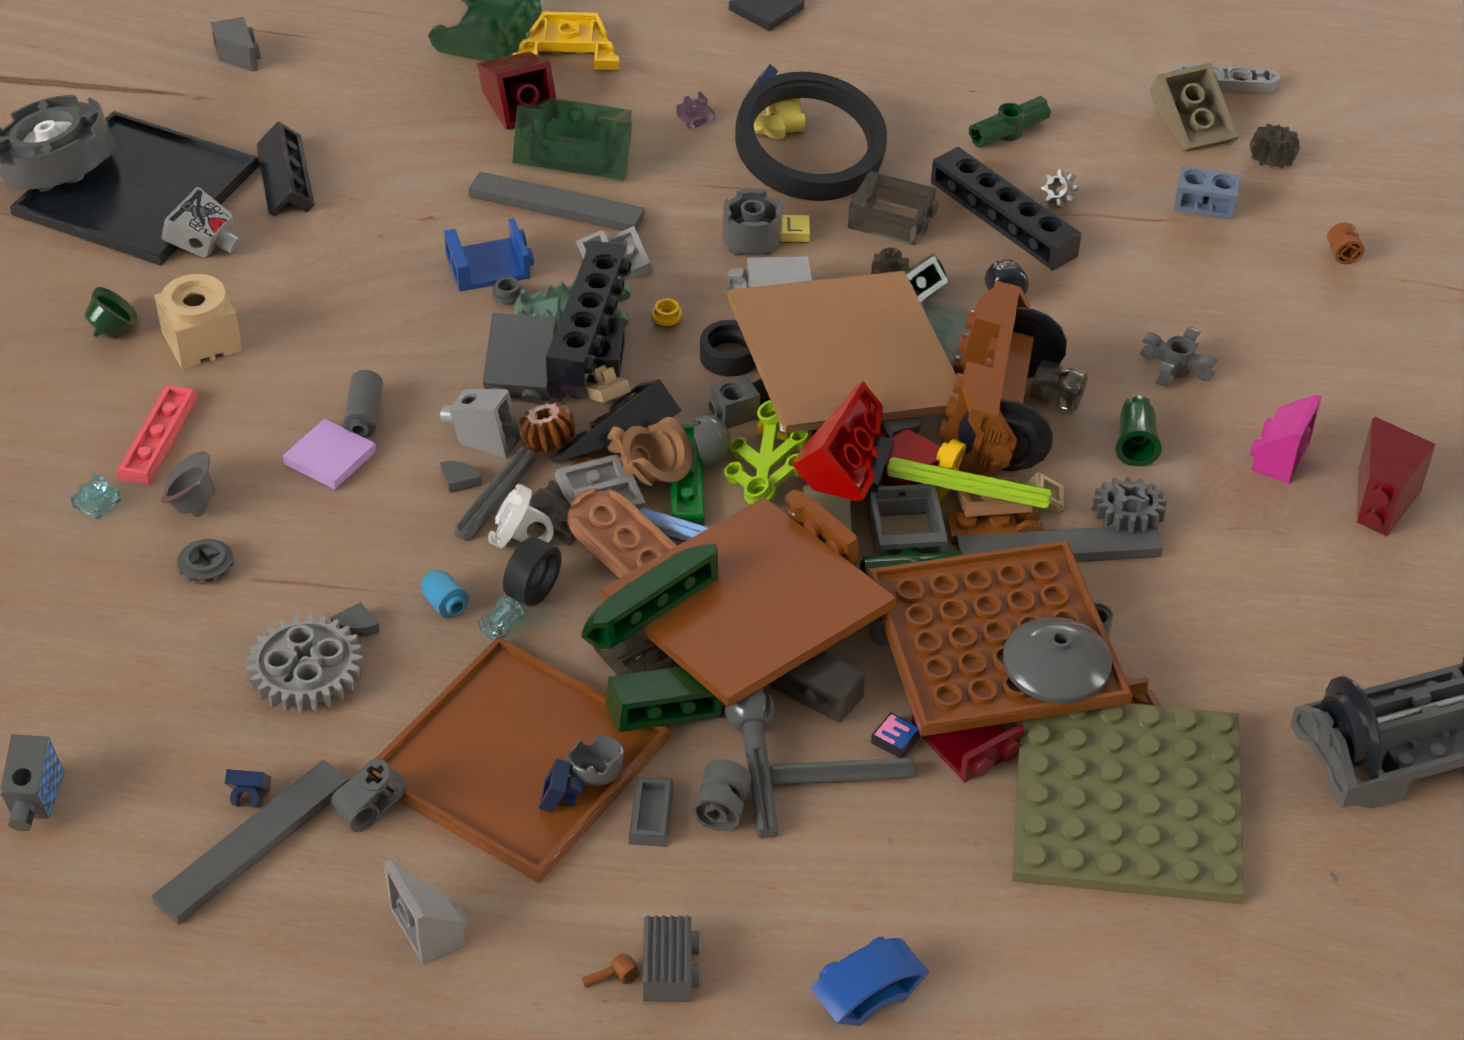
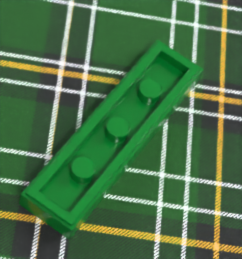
M680 424L691 444L692 463L689 472L683 479L677 482H670L671 516L704 525L703 463L693 429L699 424Z

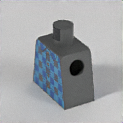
M11 735L1 784V795L10 811L8 826L14 830L29 831L34 818L47 819L51 815L64 769L49 736Z

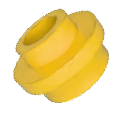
M661 299L655 303L651 311V317L655 323L669 327L681 321L682 309L679 307L678 302L673 299Z

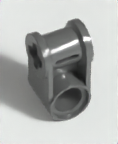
M374 759L366 763L354 777L336 790L331 798V804L352 831L361 832L371 827L378 817L404 795L406 780L398 771H393L384 760ZM374 770L380 774L379 777L373 773ZM389 786L394 791L390 792L386 789V787Z

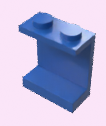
M514 218L508 219L510 238L462 246L456 229L444 231L445 253L459 292L493 286L497 280L503 277H513L518 281L530 279V266L534 265L533 253L531 248H526L525 232L523 229H518Z

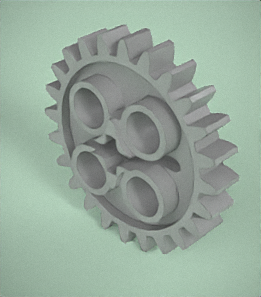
M308 614L306 620L300 622L296 615L293 616L292 624H287L281 619L279 620V629L268 626V637L257 635L258 645L249 646L251 655L246 656V670L252 690L258 691L260 700L269 698L271 707L282 702L284 711L290 709L292 705H297L299 713H302L305 705H310L313 711H317L319 702H323L328 707L332 706L331 697L334 696L343 700V689L353 691V681L361 680L360 670L364 669L362 645L358 643V636L356 634L351 635L349 626L340 629L339 620L337 619L327 624L325 615L318 622L313 621L311 614Z

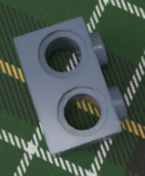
M1182 166L1174 210L1233 219L1240 175Z

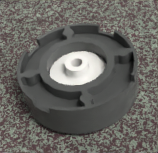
M62 95L33 102L12 112L10 115L13 121L3 129L0 127V176L2 180L12 187L38 189L41 192L48 191L54 186L66 182L76 183L82 180L84 174L94 169L111 155L114 144L112 133L100 104L90 97L87 99L89 103L78 102L76 95Z

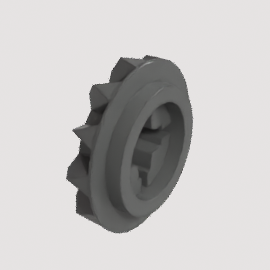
M202 539L192 542L183 548L178 556L177 564L180 574L185 575L189 582L198 579L201 584L206 579H212L217 582L218 576L228 575L229 567L234 565L233 553L230 547L222 541ZM201 557H203L204 560H207L211 564L209 566H205L203 563H201Z

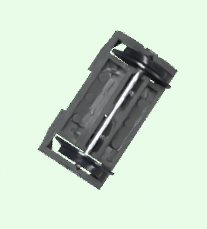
M1464 657L1461 664L1366 689H1361L1354 680L1346 676H1340L1331 679L1325 690L1323 700L1295 707L1290 726L1298 739L1311 744L1325 766L1333 794L1342 808L1352 805L1375 808L1404 800L1412 780L1460 767L1464 772Z

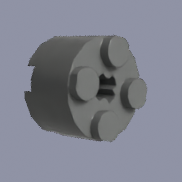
M761 189L739 190L736 197L730 200L726 199L723 206V238L729 246V251L738 256L761 253L771 255L777 251V245L781 242L783 205L778 197L776 200L768 197L767 191Z

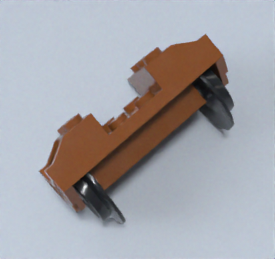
M995 281L994 287L979 298L976 310L969 309L965 328H968L969 332H962L957 350L962 353L961 356L955 355L952 363L956 374L952 392L957 394L956 397H949L945 415L949 416V419H942L937 437L943 439L942 444L944 442L949 443L952 439L966 444V450L959 466V471L988 477L995 475L1000 470L1013 472L1029 469L1042 462L1051 451L1053 431L1048 420L1035 408L1023 404L1027 379L1044 376L1056 369L1066 356L1067 338L1062 327L1049 315L1031 308L1021 287Z

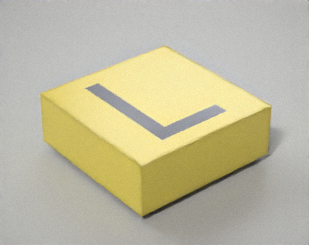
M783 215L781 242H810L809 215Z

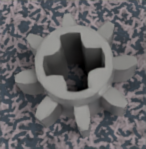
M1058 169L1057 176L1046 175L1048 179L1047 184L1041 187V189L1049 194L1046 198L1047 202L1052 203L1057 199V206L1064 207L1065 201H1076L1073 196L1075 191L1080 190V187L1073 183L1076 178L1074 174H1068L1065 178L1064 170ZM1062 184H1065V189L1060 190V192H1057V187H1061Z

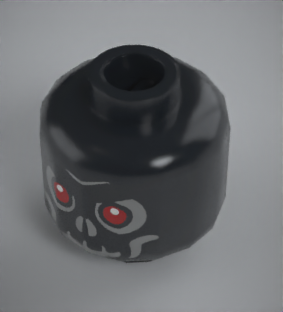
M1001 259L990 265L986 271L985 284L988 290L994 287L995 281L1019 286L1024 294H1026L1029 287L1028 276L1017 262L1011 259Z

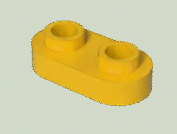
M952 439L949 443L944 442L936 457V460L940 461L938 466L958 470L966 450V444L956 439ZM936 486L939 502L942 503L950 489Z

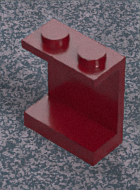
M912 714V723L917 725L914 715ZM1020 723L1007 731L999 724L922 736V738L965 783L976 776L980 777L987 774L992 767L999 763L1017 757L1019 747L1022 746L1019 740L1024 738L1025 727Z

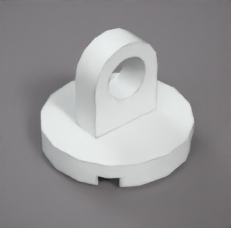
M520 483L517 484L515 488L517 491L513 489L507 495L495 517V524L499 525L497 531L491 530L489 532V543L500 549L511 538L523 542L532 537L527 533V528L533 522L543 523L546 527L545 533L537 538L549 543L554 533L550 518L543 512L529 506L532 490Z

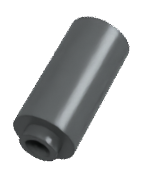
M360 370L351 377L343 427L361 437L372 435L376 429L383 380L376 372Z

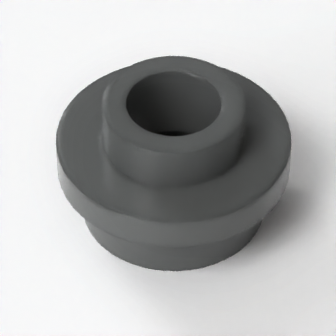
M503 277L495 283L492 290L493 298L499 303L511 305L518 299L523 288L517 279Z

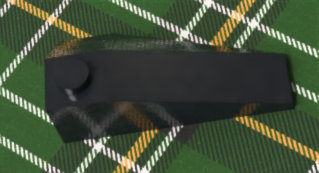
M660 379L639 383L631 389V392L614 402L609 407V412L594 419L590 423L591 431L588 433L586 430L580 432L570 440L569 444H565L550 458L553 462H560L607 447L612 442L611 439H608V434L613 427L621 428L625 432L633 426L647 428L658 423L663 418H674L682 410Z

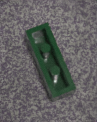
M679 666L609 676L605 705L618 732L721 717L723 702Z

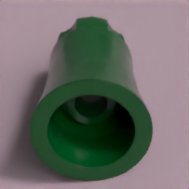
M1139 395L1126 399L1123 403L1120 413L1119 436L1115 447L1117 457L1123 463L1130 466L1149 465L1159 458L1162 451L1153 406L1148 398Z

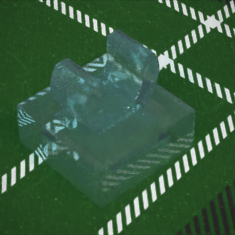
M94 473L92 480L86 485H80L79 491L71 497L74 508L99 520L121 501L119 490L109 486L105 478Z

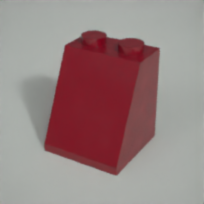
M528 51L477 63L482 91L505 129L560 117L550 61Z
M1374 417L1359 465L1357 522L1388 536L1422 491L1436 444Z

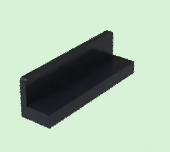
M278 121L257 143L268 212L275 216L288 202L308 212L314 206V199L301 135Z

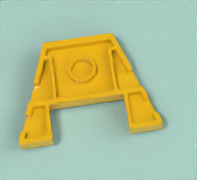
M543 11L530 29L529 37L523 39L519 44V51L512 54L515 55L528 51L538 55L539 51H547L552 54L560 52L587 54L589 52L595 53L594 70H619V57L614 53V47L607 38V32L598 13Z

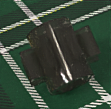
M884 248L880 251V254H874L871 274L906 271L909 267V258H902V252L896 248Z

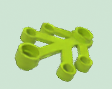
M771 400L764 402L757 410V415L764 426L760 454L749 446L744 437L732 439L730 445V452L736 459L743 458L756 468V476L751 477L748 475L739 462H732L724 469V474L729 483L739 484L744 488V498L748 505L764 497L771 502L776 496L777 486L790 475L799 476L792 465L799 453L790 455L786 459L785 465L771 476L770 474L771 469L794 450L801 451L811 439L808 431L793 432L785 442L775 449L780 420Z

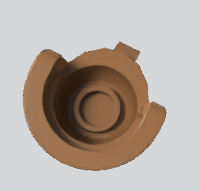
M673 417L663 418L658 423L647 428L633 426L626 432L621 428L613 427L608 434V439L612 440L608 450L613 453L621 452L619 460L622 462L623 471L626 476L633 475L636 483L652 486L656 480L661 482H677L683 479L689 472L692 463L691 444L685 430Z

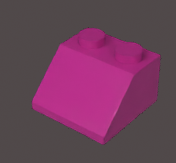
M1315 394L1278 408L1273 419H1266L1261 432L1263 437L1262 439L1256 437L1250 451V456L1255 457L1252 466L1253 471L1286 483L1290 482L1310 445L1322 396Z

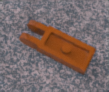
M792 490L786 494V505L790 507L787 511L788 516L854 565L859 561L858 537L818 502L812 500L800 490Z
M1032 506V512L966 517L963 511L947 512L946 518L952 545H956L957 536L1044 531L1043 524L1038 521L1041 517L1040 509Z

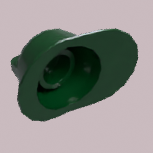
M97 287L91 295L90 303L85 312V318L95 327L93 336L97 337L104 333L107 336L117 338L130 326H134L137 313L120 295L104 287Z

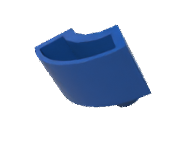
M878 937L867 946L853 952L841 961L827 964L821 970L820 978L810 989L837 1023L860 1026L871 1014L883 1006L895 1001H905L930 972L902 938L885 939L884 937Z

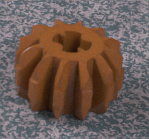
M549 402L541 406L535 405L533 410L525 411V416L519 419L523 442L527 448H532L534 452L545 450L548 453L551 449L555 448L560 450L561 445L569 444L570 438L576 435L573 415L569 411L568 406H562L560 402L552 405Z

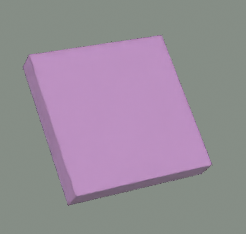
M324 418L282 456L283 464L335 490L376 452V444Z

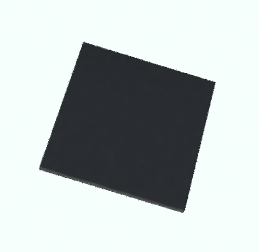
M113 111L106 117L114 139L111 155L84 174L83 179L76 183L66 182L44 192L38 189H28L10 206V210L13 216L161 266L179 248L161 239L164 222L168 215L196 187L201 188L221 205L260 166L259 157Z

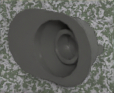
M198 452L180 462L168 476L160 501L162 503H170L177 511L183 514L191 512L196 517L202 516L207 507V502L215 494V486L208 472L210 455L206 452Z

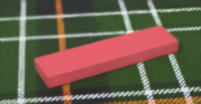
M165 385L116 471L118 480L150 485L198 398L196 389Z

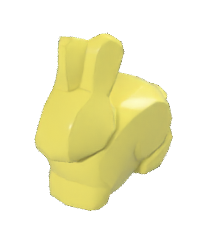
M792 98L768 106L766 108L767 116L759 114L754 122L755 134H765L770 138L780 140L785 137L786 133L804 132L806 120L805 114L801 112L800 98Z

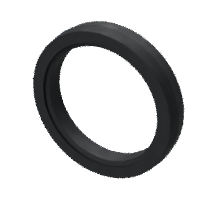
M789 72L775 75L760 82L746 95L736 119L735 143L745 167L766 186L794 198L826 201L851 195L872 181L885 156L887 129L884 118L874 102L850 83L822 73ZM810 98L824 101L844 110L855 119L865 134L868 146L867 152L858 163L840 172L830 174L801 172L783 165L764 150L756 137L754 122L764 109L782 100Z

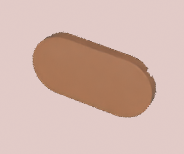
M590 488L579 493L572 501L568 512V525L571 532L618 578L623 577L677 546L635 505L617 491L608 489L605 492L598 491L599 488Z

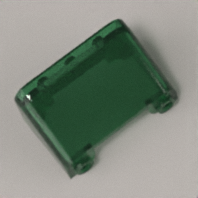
M462 0L468 7V10L458 25L448 28L444 25H436L432 28L428 37L432 46L440 53L481 61L511 56L513 53H517L519 44L523 39H526L530 29L540 17L542 2L541 0Z

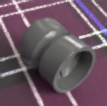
M720 759L707 764L692 809L693 816L699 823L707 828L718 831L732 830L738 826L752 781L748 770L739 763L730 760Z

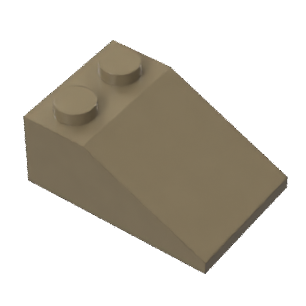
M1211 63L1158 74L1150 88V93L1159 116L1185 152L1238 139L1237 131Z

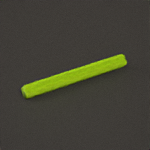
M896 457L890 458L887 466V475L893 478L1043 509L1048 508L1051 502L1052 493L1047 488Z

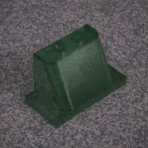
M552 97L545 99L535 106L519 104L517 105L512 163L625 180L627 178L633 122L631 121L632 110Z

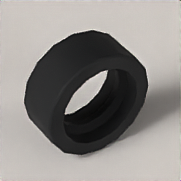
M721 320L710 324L703 330L700 336V360L707 370L716 375L731 377L748 373L756 366L736 320ZM723 343H734L746 349L737 353H723L715 350L714 347Z
M529 537L515 549L506 566L503 577V591L505 594L526 606H535L542 602L551 591L560 572L562 558L558 547L537 537Z

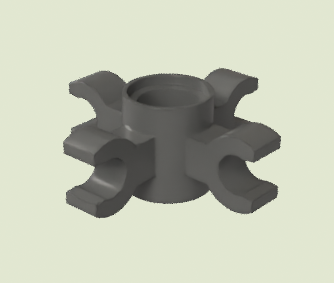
M1189 326L1183 336H1173L1167 342H1164L1155 333L1148 332L1142 342L1148 345L1144 346L1140 355L1147 359L1158 358L1163 360L1158 368V372H1161L1156 380V384L1168 388L1174 378L1185 377L1190 371L1203 381L1211 380L1215 371L1210 369L1214 367L1217 359L1211 355L1200 356L1194 353L1198 346L1196 339L1200 335L1201 330Z

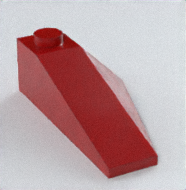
M864 381L858 383L805 444L792 464L800 478L805 480L812 490L858 502L864 499L874 482L875 472L871 470L872 460L877 458L878 451L874 448V439L876 435L880 434L883 411L882 403Z

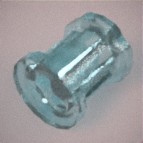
M501 596L496 601V607L491 613L483 615L479 619V628L489 639L495 640L498 636L504 639L507 635L506 631L511 625L519 623L524 617L523 609L511 597Z

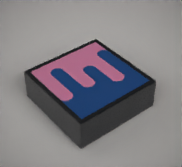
M890 712L871 735V743L898 758H903L920 738V733L917 725Z

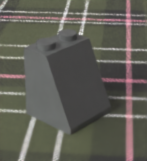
M492 313L483 377L484 389L509 390L510 397L522 398L524 401L532 403L550 400L553 382H547L546 355L557 329L556 318Z

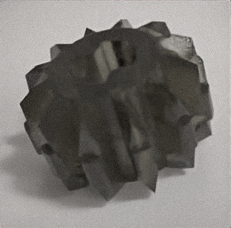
M1267 123L1265 127H1258L1250 141L1252 159L1259 161V165L1266 164L1270 168L1277 166L1283 169L1284 165H1292L1300 149L1298 133L1290 131V127H1281L1279 124L1272 126Z

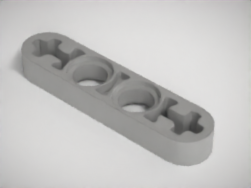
M1181 64L1175 66L1172 71L1198 65ZM1212 66L1221 92L1273 94L1278 90L1280 74L1276 70L1269 68Z

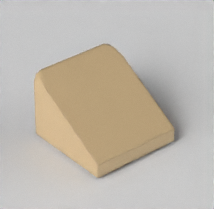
M1039 472L1025 483L1051 490L1052 496L1049 507L1046 509L1038 507L1040 511L1062 512L1064 510L1063 485Z

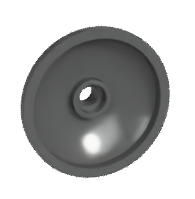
M1044 617L1028 621L1017 627L1010 634L1004 646L1003 664L1010 680L1027 695L1045 702L1067 704L1086 700L1097 694L1106 685L1111 674L1112 656L1103 638L1090 627L1068 618Z

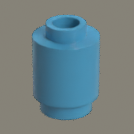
M432 570L421 581L423 597L443 618H453L465 610L469 601V595L448 572Z

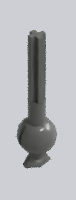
M761 688L731 707L726 706L725 713L729 724L737 731L743 733L748 769L752 779L751 791L758 837L765 838L770 836L773 838L778 835V824L767 756L765 730L771 725L775 717V704L772 696Z

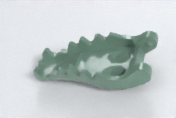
M575 280L571 286H566L564 282H559L557 287L549 285L546 292L538 291L536 294H529L526 289H522L520 296L515 301V314L555 317L556 322L559 323ZM625 283L623 295L617 296L618 303L630 298L631 286ZM616 311L615 315H610L611 318H625V327L628 325V314L626 312Z

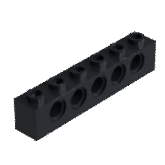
M959 146L933 159L931 183L1052 271L1078 257L1081 232Z
M590 241L546 355L547 382L585 387L589 374L594 375L596 354L601 355L604 344L603 335H608L610 330V315L616 314L618 306L617 296L623 295L624 277H629L631 272L632 260L627 258V245Z

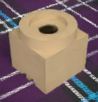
M206 274L184 275L168 283L162 293L154 295L161 333L182 370L200 365L201 360L204 358H208L209 361L216 360V354H221L225 357L242 351L236 312L226 297L223 283L217 278Z

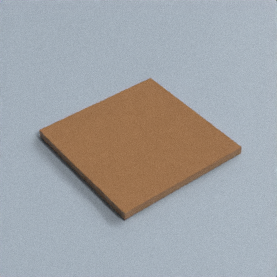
M905 271L728 290L727 299L785 433L819 429L857 384L862 381L865 382L883 405L881 421L943 414L946 411L949 397H956L957 393L952 392L956 378L955 371Z

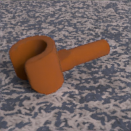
M622 953L612 960L611 966L583 977L582 981L584 987L618 976L623 984H630L639 977L640 973L637 970V964L631 956Z

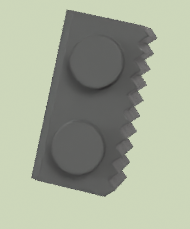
M647 915L644 917L643 1001L691 1002V988H699V964H691V955H699V931H691L690 916L682 917L679 915L674 917L671 915L667 917L663 915L659 917L655 915L651 917Z

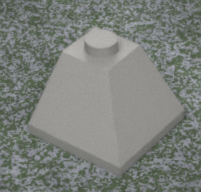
M390 859L384 862L390 909L422 965L464 947V929L468 928V923L462 909L459 906L454 908L444 893Z

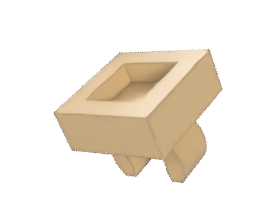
M605 365L595 369L594 378L597 383L587 387L590 399L602 403L631 392L628 380L616 377L613 367L606 369Z

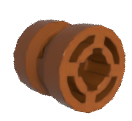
M1347 222L1339 223L1329 230L1327 239L1333 249L1336 261L1345 265L1352 264L1363 256L1365 249L1353 224Z

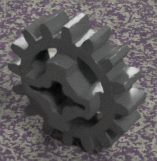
M1129 477L1125 478V482L1113 478L1112 484L1102 482L1101 488H1096L1092 510L1096 511V519H1104L1105 526L1113 524L1116 526V531L1127 528L1129 533H1133L1135 528H1139L1142 532H1147L1148 526L1157 528L1158 522L1164 521L1167 499H1163L1162 491H1154V484L1145 485L1142 479L1135 483L1131 482Z

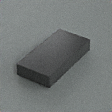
M636 777L629 844L667 847L673 779Z

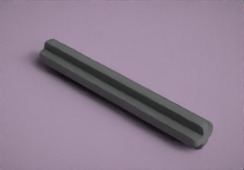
M524 446L516 452L456 523L454 529L455 535L458 538L461 537L464 540H469L534 463V450Z
M912 758L774 764L769 767L772 785L902 779L913 777L915 772Z

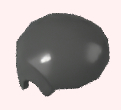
M704 414L695 418L693 423L698 422L699 425L693 429L704 467L721 462L730 452L731 438L727 427L711 414Z
M598 735L591 744H584L582 740H579L572 751H569L566 755V762L570 763L569 775L580 778L584 782V786L600 787L612 783L621 772L624 746L617 739L606 735Z

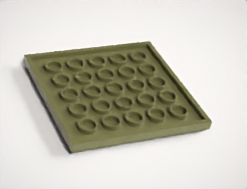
M1131 703L1019 721V724L1021 723L1025 727L1024 738L1019 740L1022 746L1019 747L1017 762L1012 881L1242 904L1244 898L1239 713Z

